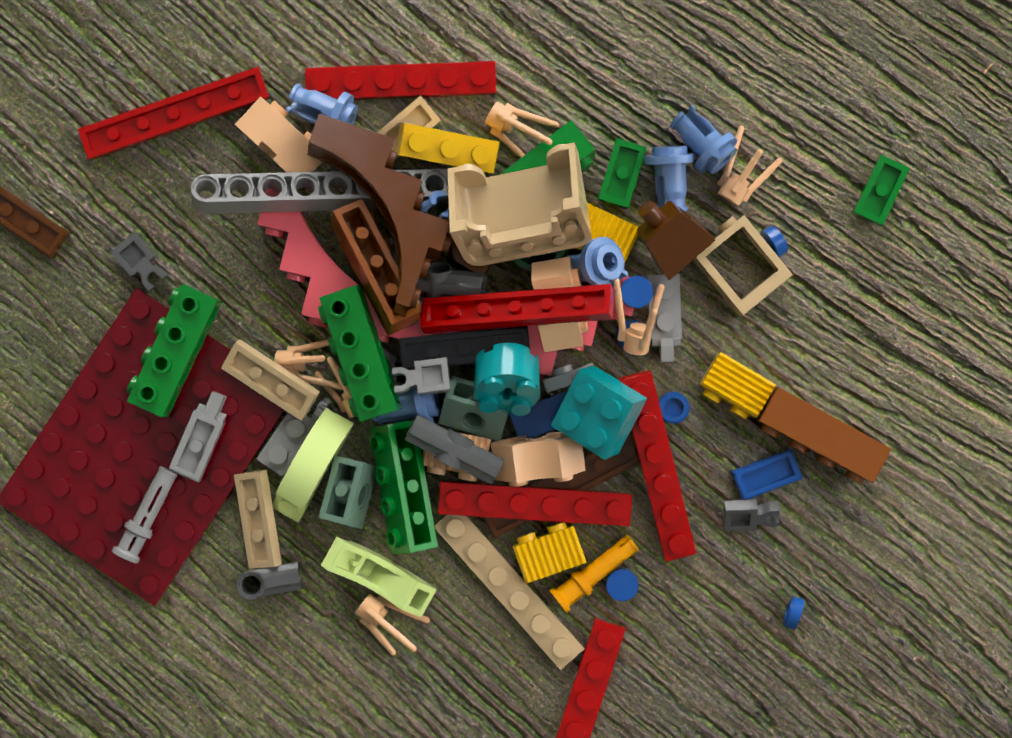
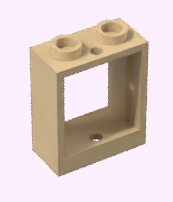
M745 215L738 220L732 216L719 227L722 233L693 260L739 317L747 313L793 275ZM739 229L745 233L775 270V272L741 299L706 258L709 253Z

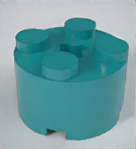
M498 343L493 345V350L484 353L483 349L479 352L475 359L474 395L479 403V409L484 413L505 410L517 416L529 414L531 407L537 403L540 397L539 357L537 355L534 357L530 354L528 347L517 343Z

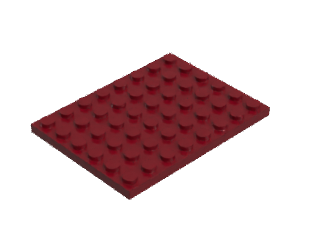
M136 288L1 491L0 504L153 606H156L235 488L234 474L246 471L285 410L221 369L231 349L208 334L168 418H161L127 402L130 395L127 393L128 385L135 375L139 376L143 368V364L140 363L142 355L148 346H153L157 335L154 334L157 323L161 317L166 318L170 310L142 290ZM216 391L227 396L221 411L227 414L224 421L226 423L201 481L196 482L178 474L150 528L153 530V535L151 539L146 540L138 555L140 558L139 563L130 562L112 552L113 547L118 546L126 531L125 523L130 519L133 520L145 494L159 470V466L169 469L193 410L197 409L199 403L207 405L212 392ZM160 486V487L158 488V490H157V492H156V494H155V496H154V498H153V500H152V502H151V504H150L148 510L151 509V507H152L154 501L156 500V498H157V496H158V494H159V492H160L162 486ZM146 517L143 518L141 524L144 523ZM133 537L128 548L132 547L136 537Z

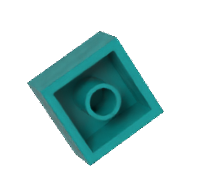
M594 365L579 369L551 426L605 460L619 454L647 398Z

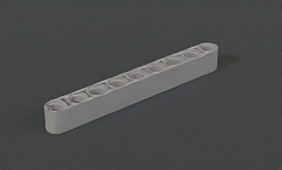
M448 169L394 170L422 180L419 190L425 193L422 202L429 200V196L432 193L428 191L426 186H437L446 195L432 208H449ZM340 171L204 174L196 177L191 184L192 206L196 211L204 214L334 211L360 199H363L367 209H377L371 198L352 179ZM333 187H339L343 189L345 193L342 195H334L329 191V189ZM272 188L279 191L280 194L270 197L264 191ZM308 188L312 191V194L302 196L298 194L297 190ZM240 189L245 191L247 195L237 198L231 192ZM203 190H209L214 195L211 198L205 199L198 196V193Z

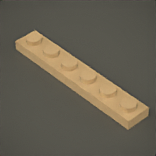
M445 515L434 525L437 532L560 670L584 650L583 645L535 591L525 583V580L468 516Z

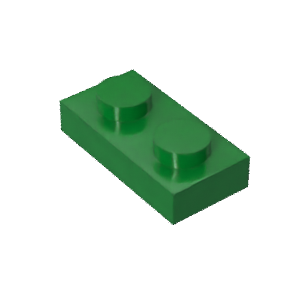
M616 138L598 201L625 209L629 208L647 147Z
M881 154L869 175L852 214L879 227L883 226L910 168Z

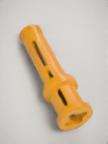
M626 534L582 571H573L570 573L571 577L557 589L551 588L549 591L565 612L568 613L571 605L584 595L589 596L592 594V587L634 553L638 552L639 549Z

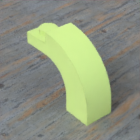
M328 408L323 411L282 479L272 504L273 509L298 523L300 522L323 476L334 460L335 455L338 454L354 425L353 422Z
M336 537L321 564L326 570L371 589L399 609L418 617H422L437 590L412 572L354 541L350 540L348 542L339 537Z

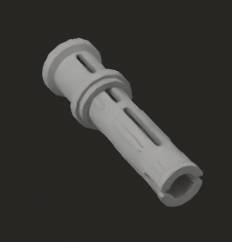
M159 466V470L145 494L133 520L130 519L125 523L126 531L118 546H114L112 549L114 554L133 563H139L140 558L138 555L146 540L151 539L153 535V530L150 528L164 504L175 478L178 476L177 473L163 466ZM160 486H162V488H161V490H160V492H159V494H158L156 500L154 501V503H153L151 509L148 510V508H149V506H150V504H151V502H152V500H153V498H154V496H155V494H156L158 488H159ZM146 517L144 523L141 524L143 518ZM133 537H136L132 547L128 548Z

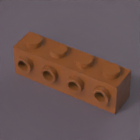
M363 199L334 210L330 225L387 336L416 324L421 313L419 300L416 308L409 307L406 317L393 313L398 292V265L392 257V249L388 240L381 236L377 228V220L372 210L367 209Z
M779 387L774 388L755 420L762 424L760 430L776 439L779 434L790 439L788 444L790 447L804 454L807 450L819 455L816 461L831 469H834L837 465L847 470L844 476L861 485L864 480L874 483L892 450L890 447Z

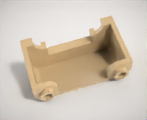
M575 142L559 144L550 149L546 154L547 165L491 177H486L481 168L472 164H464L448 169L450 234L463 259L468 264L475 266L490 265L577 248L590 242L592 239L591 225L579 153Z

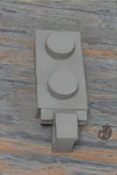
M676 274L671 280H668L665 275H647V280L653 288V296L648 303V316L658 286L660 284L664 285L662 299L651 333L652 347L659 346L660 363L674 362V346H680L682 338L680 274Z
M216 391L212 392L207 405L199 403L197 409L193 410L169 470L196 482L201 481L226 423L224 421L227 414L221 411L227 396Z

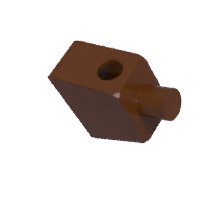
M648 201L639 209L638 214L645 222L638 227L637 233L653 260L668 280H671L715 241V238L699 221L672 201L666 202L661 208L654 201Z

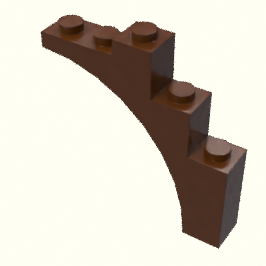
M319 114L309 140L307 155L333 166L352 179L371 198L384 217L394 241L398 261V292L393 313L406 317L409 307L416 308L421 289L415 288L418 278L425 279L431 260L437 262L441 252H448L452 240L451 234L447 233L449 221L420 212L425 193L419 191L422 180L392 170L397 152L392 150L394 138Z

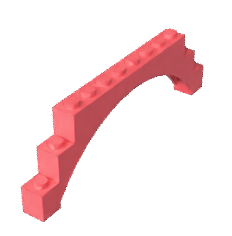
M272 188L267 189L265 192L270 197L280 194L279 191ZM302 211L260 213L257 225L265 228L264 234L282 239L284 233L288 234L279 270L287 273L286 279L305 283V279L310 278L301 315L309 317L308 324L326 328L327 324H323L318 312V306H321L319 297L358 284L344 273L325 252L311 231ZM631 276L622 278L620 280V287L622 283ZM365 293L381 342L388 343L390 337L399 339L487 330L475 329L424 333L420 328L421 317L419 316L416 324L387 336ZM614 295L613 320L618 321ZM623 303L624 317L631 318L634 308H630ZM587 321L588 332L582 333L583 346L569 349L583 351L584 346L591 347L598 321ZM538 325L528 326L530 354L534 357L536 355L539 357L540 381H543L544 375L550 377L552 375L557 351L544 352Z

